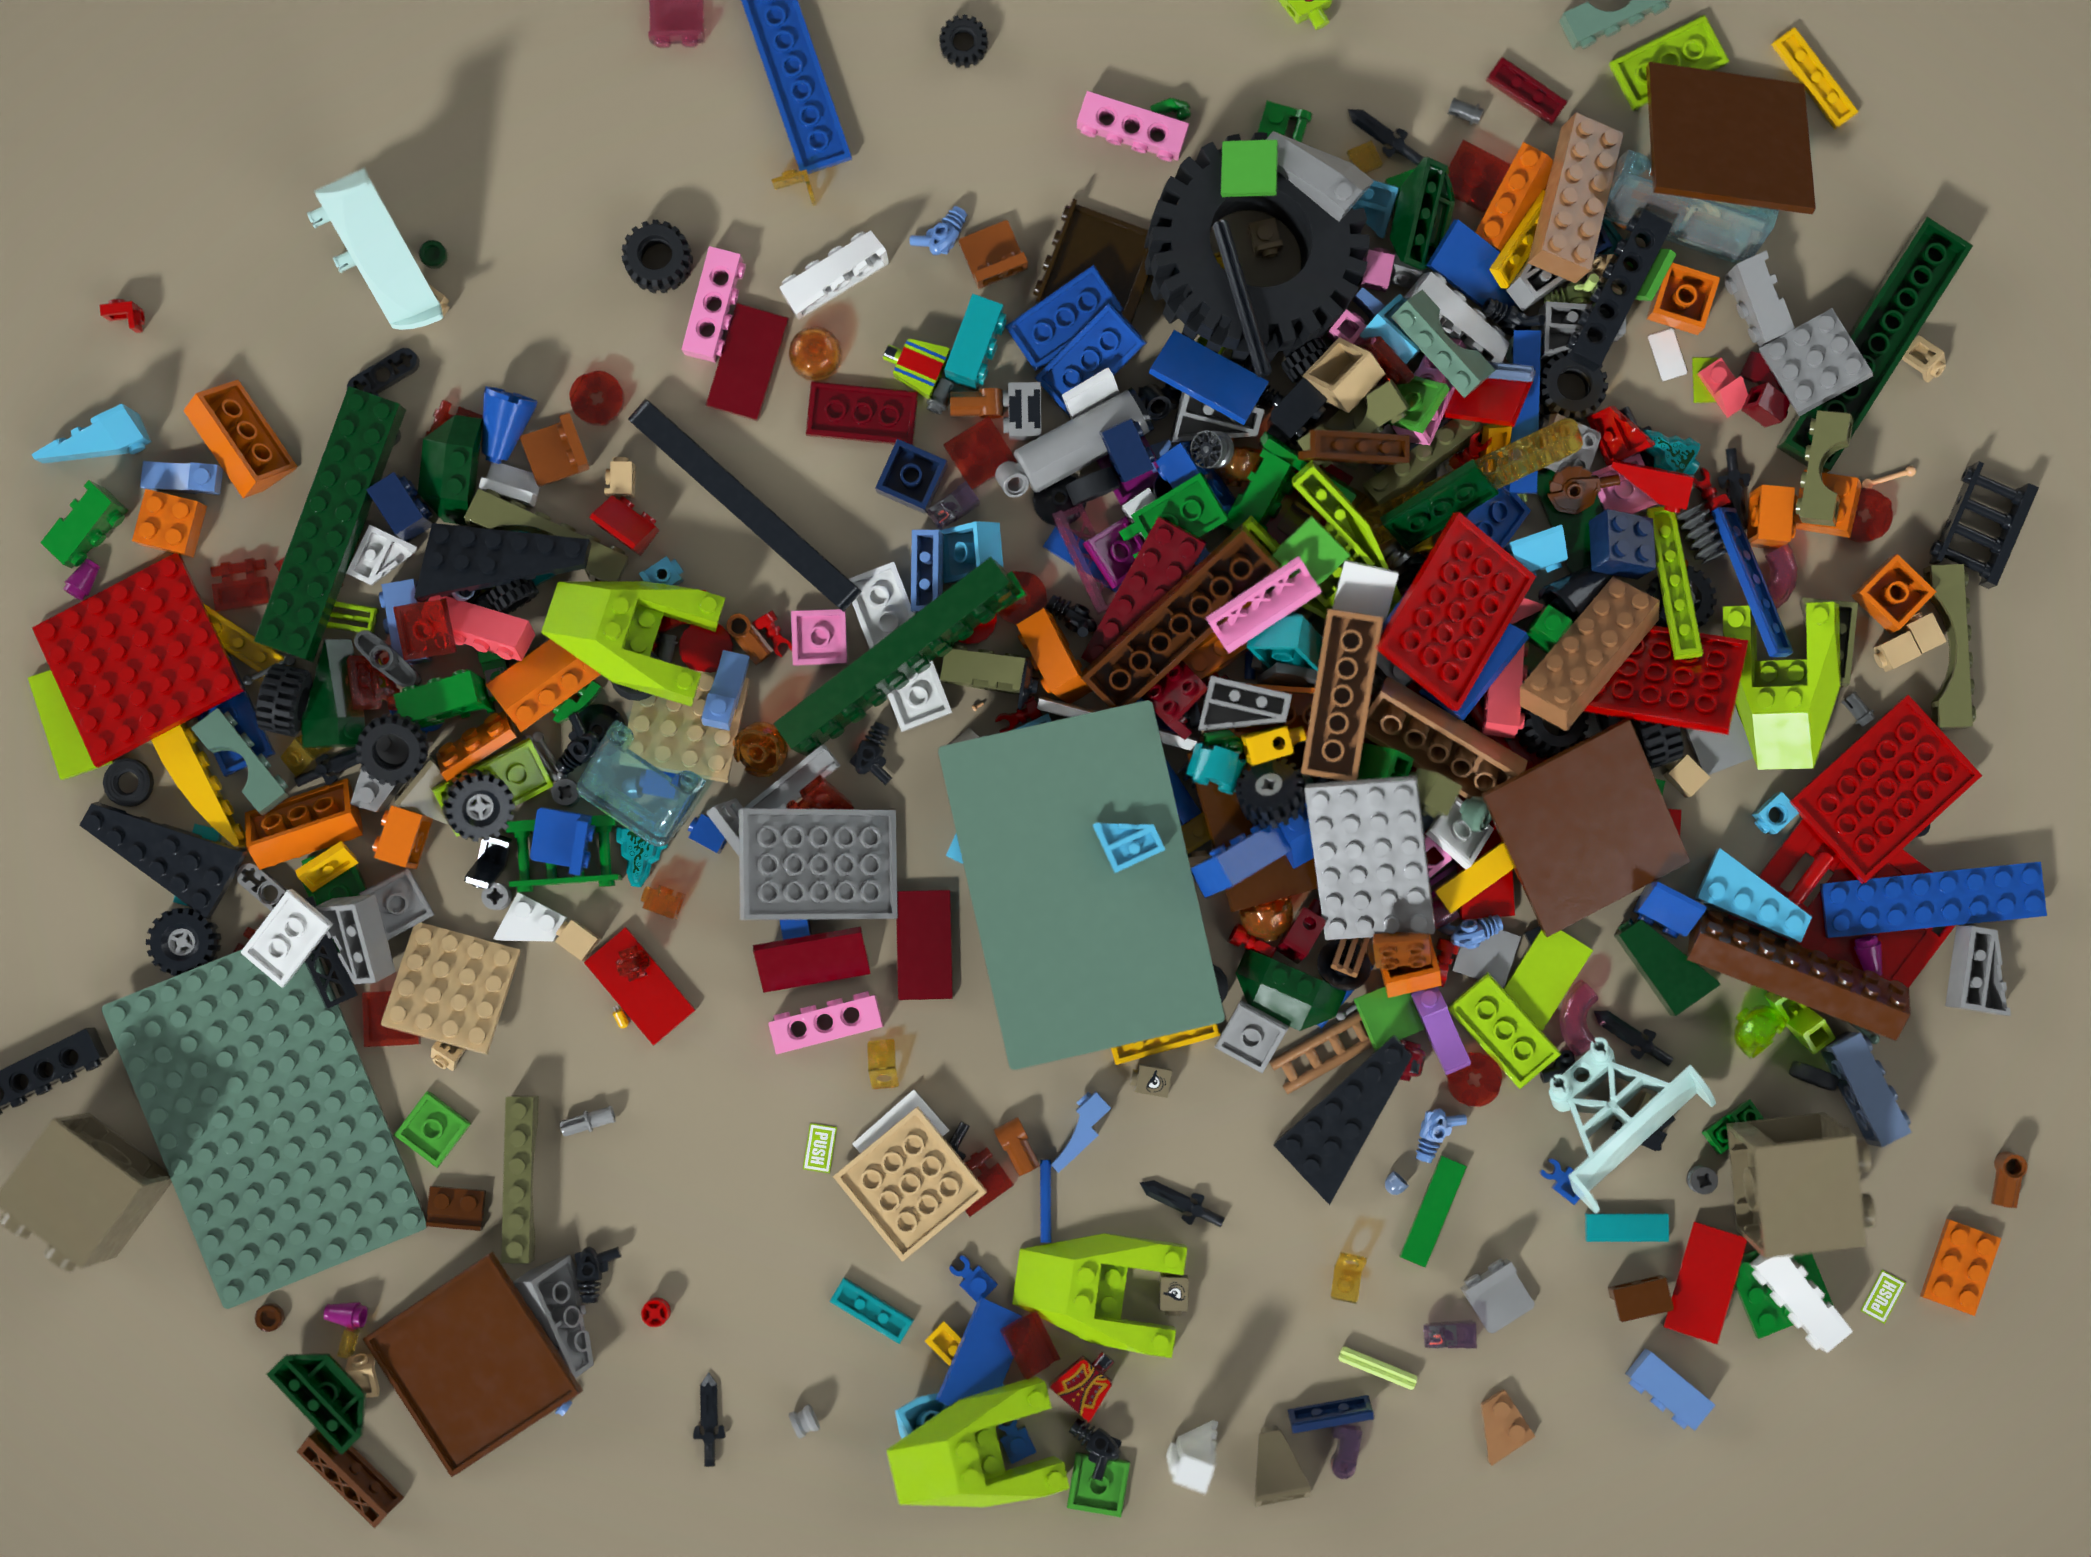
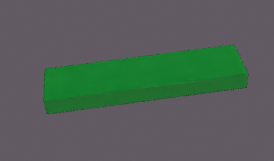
M1265 431L1261 436L1260 441L1265 449L1291 464L1300 471L1310 462V460H1298L1297 451ZM1320 467L1352 503L1357 496L1353 488Z
M1440 1155L1399 1257L1426 1268L1467 1166Z

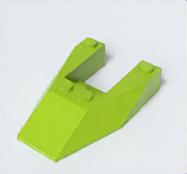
M1310 461L1292 477V485L1328 522L1324 528L1350 553V557L1346 560L1389 569L1367 521L1314 461ZM1252 515L1242 523L1271 554L1280 546ZM1343 563L1319 585L1322 592L1303 604V608L1324 619L1327 618L1328 609H1332ZM1397 585L1394 589L1388 616L1402 598Z
M647 581L558 582L541 633L612 683L692 707L700 683L701 673L652 658L650 655L663 616L716 632L724 607L725 597L699 589Z
M1836 602L1806 603L1807 659L1757 661V625L1749 605L1723 606V636L1749 640L1735 707L1745 729L1758 770L1814 769L1841 686L1839 604Z
M1102 1233L1020 1248L1012 1304L1089 1343L1141 1354L1172 1358L1176 1333L1174 1326L1121 1319L1128 1267L1184 1275L1187 1246L1184 1244Z
M1034 1376L959 1399L889 1447L886 1451L898 1504L989 1507L1045 1497L1070 1489L1064 1462L1056 1456L1005 1471L995 1425L1051 1409L1046 1382Z

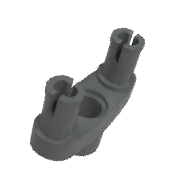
M363 630L355 636V647L373 667L377 668L397 685L404 688L421 683L422 678L420 674L377 635L368 630ZM387 651L390 659L387 664L380 665L379 656Z

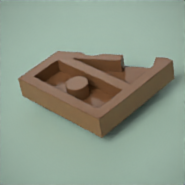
M1504 1389L1481 1403L1484 1435L1488 1452L1487 1459L1491 1466L1536 1437Z

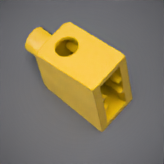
M1283 724L1239 735L1244 745L1243 751L1246 762L1252 766L1294 753L1293 745L1306 742L1302 726L1288 730L1287 726ZM1280 737V744L1273 747L1274 738Z

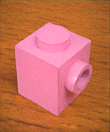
M1383 248L1368 250L1366 257L1363 258V261L1367 262V267L1359 287L1386 292L1390 282L1395 255L1389 254V251Z
M1346 309L1331 327L1327 337L1333 342L1340 337L1355 344L1367 325L1364 324L1365 321L1358 314L1351 313Z

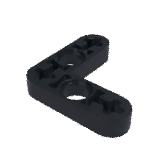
M401 348L352 377L347 383V389L348 386L357 389L356 384L361 383L366 385L363 388L365 392L379 396V393L414 373L420 365L419 357L413 350ZM404 355H406L409 358L413 357L410 360L411 365L409 367H406L404 364L397 367V369L400 371V373L396 374L395 369L390 365L391 362H393L396 366L401 364L403 362L402 357ZM381 368L390 370V377L385 382H380L376 378L377 371ZM399 430V432H398V434H397V437H396V440H395V443H394L393 446H395V445L399 442V440H400V438H401V432H400V430Z

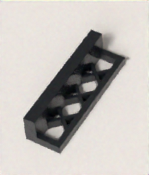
M313 896L305 898L313 907L317 906ZM325 934L318 943L316 951L313 950L311 952L314 955L313 959L311 960L310 956H308L305 964L325 1008L328 1009L358 994L338 956V950L332 937L328 938ZM318 956L324 959L329 970L327 976L318 973L314 967ZM320 978L325 979L324 985L322 984ZM329 981L335 983L340 997L333 1001L329 1000L326 993Z

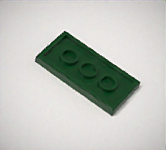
M1472 459L1380 517V520L1400 545L1408 551L1445 528L1453 513L1460 512L1462 515H1466L1498 495L1499 492L1480 466Z
M1546 468L1538 471L1537 495L1551 528L1562 524L1568 555L1565 563L1571 574L1591 565L1589 521L1602 513L1604 509L1597 494L1594 504L1578 514L1557 511L1547 496V493L1550 492L1549 482L1550 480L1552 481L1556 472Z

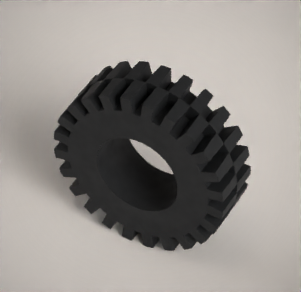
M1255 132L1251 140H1266L1267 133ZM1240 134L1227 136L1225 141H1241ZM1210 142L1201 147L1195 161L1189 156L1180 164L1175 178L1169 177L1157 202L1145 240V248L1148 247L1149 249L1145 260L1146 275L1154 276L1150 291L1155 301L1162 298L1165 300L1166 305L1163 316L1170 324L1178 318L1185 324L1182 331L1183 335L1192 340L1197 335H1200L1208 340L1206 347L1216 353L1220 351L1222 346L1232 349L1231 360L1244 362L1250 353L1227 274L1217 262L1211 248L1210 228L1221 218L1239 211H1259L1269 214L1286 225L1294 235L1300 249L1301 269L1294 278L1283 284L1271 287L1247 285L1269 362L1273 360L1278 351H1283L1287 358L1295 351H1298L1304 343L1322 338L1327 329H1331L1341 317L1356 294L1357 286L1367 267V262L1363 261V258L1370 246L1369 235L1361 234L1367 221L1364 208L1356 210L1351 208L1342 220L1338 222L1278 171L1277 196L1222 197V148L1217 150L1214 143Z

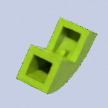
M1771 992L1764 995L1786 1027L1814 1055L1836 1039L1825 1019L1809 1007Z

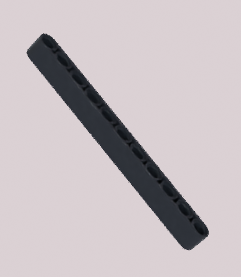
M644 399L631 414L628 420L840 610L844 612L862 592L651 402Z

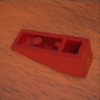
M1613 459L1611 467L1658 504L1665 505L1664 510L1680 513L1681 509L1687 510L1694 475Z

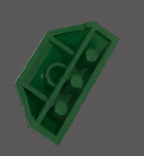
M1424 157L1402 184L1390 233V240L1400 261L1419 270H1425L1428 267L1426 266L1450 227L1455 205L1453 188L1448 176V166L1430 157Z
M454 415L423 438L418 494L443 522L467 525L465 524L464 516L476 491L483 418Z
M1250 949L1245 950L1235 973L1249 1005L1298 1031L1335 1018L1346 994L1345 991L1336 989L1318 978Z
M329 1353L287 1354L266 1374L341 1455L363 1435L366 1392Z

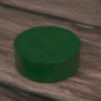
M436 240L425 242L419 250L420 260L428 268H440L447 261L448 254L446 248Z

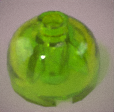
M1758 1005L1751 1010L1745 1007L1735 1018L1738 1021L1734 1028L1735 1042L1750 1059L1751 1057L1755 1058L1774 1042L1772 1039L1777 1033L1780 1035L1789 1020L1773 1007L1767 1005Z

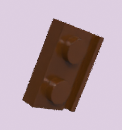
M430 1186L426 1226L481 1231L483 1227L482 1219L484 1217L486 1190Z

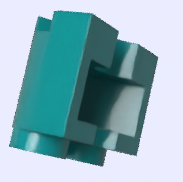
M1196 743L1186 774L1192 776V780L1196 783L1208 785L1210 781L1219 785V791L1233 795L1235 787H1238L1237 779L1242 777L1241 773L1247 760L1239 759V754L1219 746H1214V749L1204 746L1203 743Z

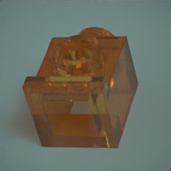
M658 885L657 889L646 886L641 902H644L643 909L677 920L686 894L677 892L676 896L672 895L673 889Z

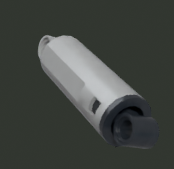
M1155 384L1144 386L1138 394L1131 387L1015 450L1014 456L1017 463L1013 461L1002 463L996 470V480L1009 497L1022 496L1027 491L1029 485L1035 493H1038L1108 455L1109 453L1099 432L1129 418L1132 419L1133 423L1138 421L1145 435L1154 430L1151 419L1161 420L1170 413L1171 401L1161 388Z

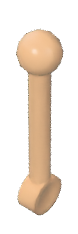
M1908 466L1906 470L1874 480L1865 479L1861 482L1862 489L1869 490L1873 485L1905 475L1914 476L1916 468Z

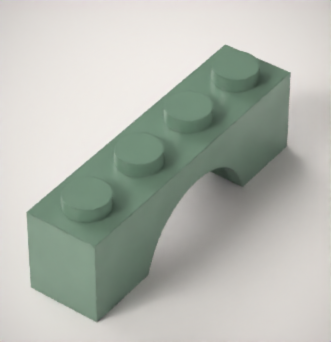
M1630 0L1627 6L1612 12L1599 10L1587 1L1564 12L1559 22L1572 49L1579 46L1584 49L1596 43V38L1606 35V37L1615 35L1621 30L1620 27L1628 23L1630 26L1640 23L1647 14L1653 12L1654 15L1665 11L1669 8L1668 5L1671 0Z
M1421 290L1408 299L1391 318L1465 398L1478 388L1495 369L1478 350L1462 348L1447 336L1440 324L1439 314L1441 309Z
M217 708L191 729L212 753L232 751L244 758L248 767V779L242 793L258 813L264 816L289 797L285 791L289 786L279 774L275 777L271 774L268 768L272 765L262 753L258 756L251 749L255 744L245 732L240 735L234 726L238 723L228 711L223 714Z

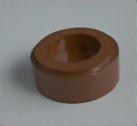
M265 1304L256 1311L255 1323L262 1331H274L283 1324L284 1312L277 1304Z

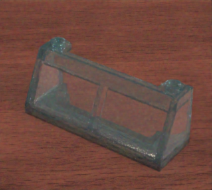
M1627 150L1617 159L1603 219L1627 226L1633 215L1638 216L1645 209L1673 224L1665 240L1737 264L1756 255L1773 230L1779 210L1754 206L1748 209L1732 203L1653 193V179L1649 175L1651 170L1649 159L1641 153Z

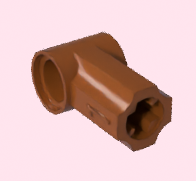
M983 388L975 392H950L951 416H979L983 419L1002 418L1003 390L1000 388Z
M740 613L730 616L726 624L729 634L744 652L750 656L755 665L764 661L774 652L748 617ZM736 620H744L747 623L746 630L741 634L734 633L732 630L733 623Z
M1018 1117L993 1129L1003 1150L1007 1151L1019 1177L1040 1166L1028 1142V1135Z
M2008 1151L2001 1152L1994 1161L1996 1176L1991 1203L2003 1207L2017 1208L2022 1177L2026 1174L2027 1163L2022 1156ZM2010 1159H2014L2015 1167L2012 1171L2008 1172L2006 1164Z

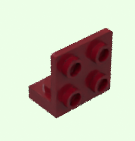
M1181 660L1148 690L1142 698L1145 701H1151L1154 711L1181 738L1186 740L1192 732L1185 725L1188 720L1183 714L1208 690V687Z

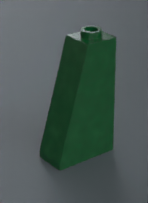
M1630 918L1617 927L1619 932L1614 935L1670 1016L1679 1015L1721 985L1717 979L1698 964L1687 960V956L1643 920L1633 921Z

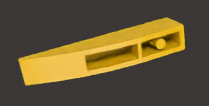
M185 722L152 739L151 741L163 765L192 806L234 847H245V831L239 823H235L232 817L234 809L227 799H223L220 793L222 785L216 775L212 776L208 768L210 761L204 751L200 752L196 744L198 737L191 729L192 727L188 728Z

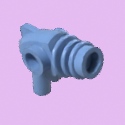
M954 206L942 218V223H938L934 228H930L926 236L911 235L910 245L929 247L933 255L948 254L955 245V241L963 226L962 223L966 221L967 213L960 207Z
M1490 915L1488 918L1485 917L1483 919L1478 918L1477 921L1473 919L1464 920L1456 927L1445 922H1441L1438 926L1439 932L1451 936L1450 940L1453 945L1468 949L1479 947L1480 942L1485 941V939L1488 940L1490 936L1498 934L1499 931L1503 930V923L1498 915Z
M1441 1108L1426 1111L1425 1119L1421 1123L1419 1136L1422 1138L1418 1139L1421 1144H1418L1420 1149L1416 1150V1158L1423 1162L1432 1163L1433 1158H1435L1433 1153H1437L1436 1149L1440 1148L1438 1143H1442L1444 1138L1451 1134L1452 1127L1466 1125V1115L1446 1116Z

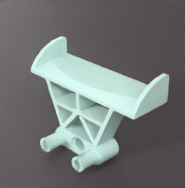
M365 168L315 190L314 192L322 207L307 212L310 222H313L312 225L315 229L329 221L332 222L348 250L343 254L333 257L336 267H339L340 273L354 266L358 267L391 327L400 330L415 329L443 319L439 300H437L369 179Z
M1600 1037L1594 1039L1595 1043L1591 1042V1049L1562 1075H1554L1555 1080L1553 1078L1550 1079L1549 1088L1553 1107L1561 1112L1571 1110L1588 1158L1569 1175L1573 1192L1595 1214L1600 1211V1208L1589 1191L1695 1094H1698L1711 1107L1716 1104L1712 1092L1691 1065L1672 1082L1668 1083L1616 1064L1612 1048L1608 1046V1042L1604 1038ZM1580 1074L1589 1075L1588 1080L1584 1082L1576 1080V1077ZM1609 1076L1611 1102L1583 1099ZM1616 1077L1631 1082L1619 1094H1617ZM1643 1088L1658 1092L1632 1118L1621 1109ZM1578 1112L1596 1115L1583 1125ZM1612 1116H1615L1624 1125L1593 1153L1588 1138Z

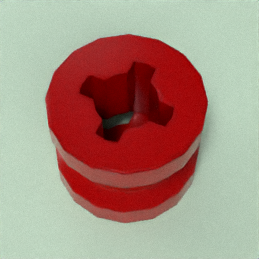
M652 1298L641 1309L642 1320L650 1327L663 1325L671 1315L670 1304L663 1298Z

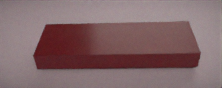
M1504 57L1500 58L1486 79L1488 83L1551 126L1568 102Z

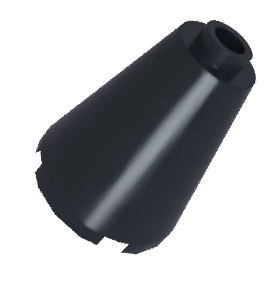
M1588 565L1544 586L1539 591L1538 598L1539 601L1543 598L1546 604L1544 607L1549 604L1570 618L1574 623L1613 575L1592 571L1591 565Z

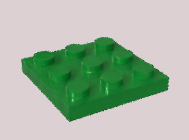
M1756 1249L1744 1253L1735 1287L1756 1338L1760 1339L1794 1324L1787 1317L1790 1312L1784 1305L1779 1307L1769 1294L1772 1293V1290L1767 1284L1762 1286L1752 1275L1754 1269L1749 1263L1760 1255ZM1798 1254L1791 1257L1798 1264L1802 1265L1808 1273L1804 1278L1807 1281L1811 1280L1823 1292L1825 1296L1823 1301L1825 1303L1828 1301L1833 1305L1813 1254Z

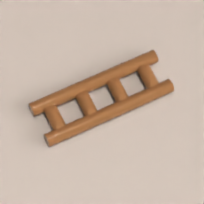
M1357 1011L1270 1060L1269 1063L1274 1071L1282 1067L1289 1082L1282 1085L1288 1095L1373 1046ZM1353 1027L1360 1042L1346 1049L1338 1035ZM1329 1040L1337 1055L1322 1062L1315 1048ZM1305 1054L1313 1068L1299 1076L1291 1061Z

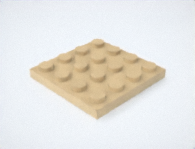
M697 671L701 673V678L692 707L655 695L640 701L634 700L620 763L728 783L748 693L749 678L744 680L730 731L705 726L701 719L707 695L712 687L716 672Z
M422 922L413 926L381 1025L488 1055L521 953L520 949Z
M918 1106L833 1176L902 1262L987 1193L986 1188Z

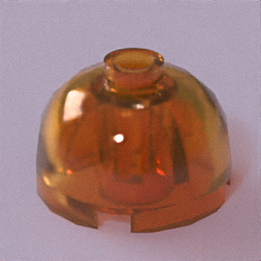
M816 326L804 328L795 335L790 343L789 359L791 366L805 380H827L836 374L841 366V344L836 336L825 328Z
M1234 446V453L1230 463L1223 468L1213 469V471L1219 477L1226 479V485L1242 487V482H1250L1247 479L1250 472L1256 473L1264 458L1259 455L1262 450L1247 446Z
M754 722L747 725L733 739L735 760L737 763L741 761L746 767L744 770L753 776L769 777L774 772H777L787 759L788 744L775 725L769 722Z
M1290 896L1288 899L1285 897L1238 910L1242 926L1254 937L1263 938L1264 941L1277 940L1279 935L1283 934L1291 926L1294 916L1292 897Z

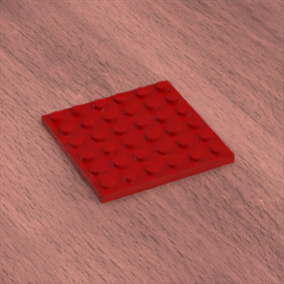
M177 553L152 564L32 627L94 766L98 768L244 692L181 555Z

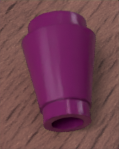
M86 559L65 580L66 585L63 590L82 601L85 596H89L101 567L93 561Z
M1869 935L1857 938L1854 950L1863 970H1870L1879 976L1882 975L1881 942L1878 941L1877 936Z
M360 1302L327 1304L324 1309V1320L354 1330L358 1327H364L368 1315L367 1307L361 1305Z

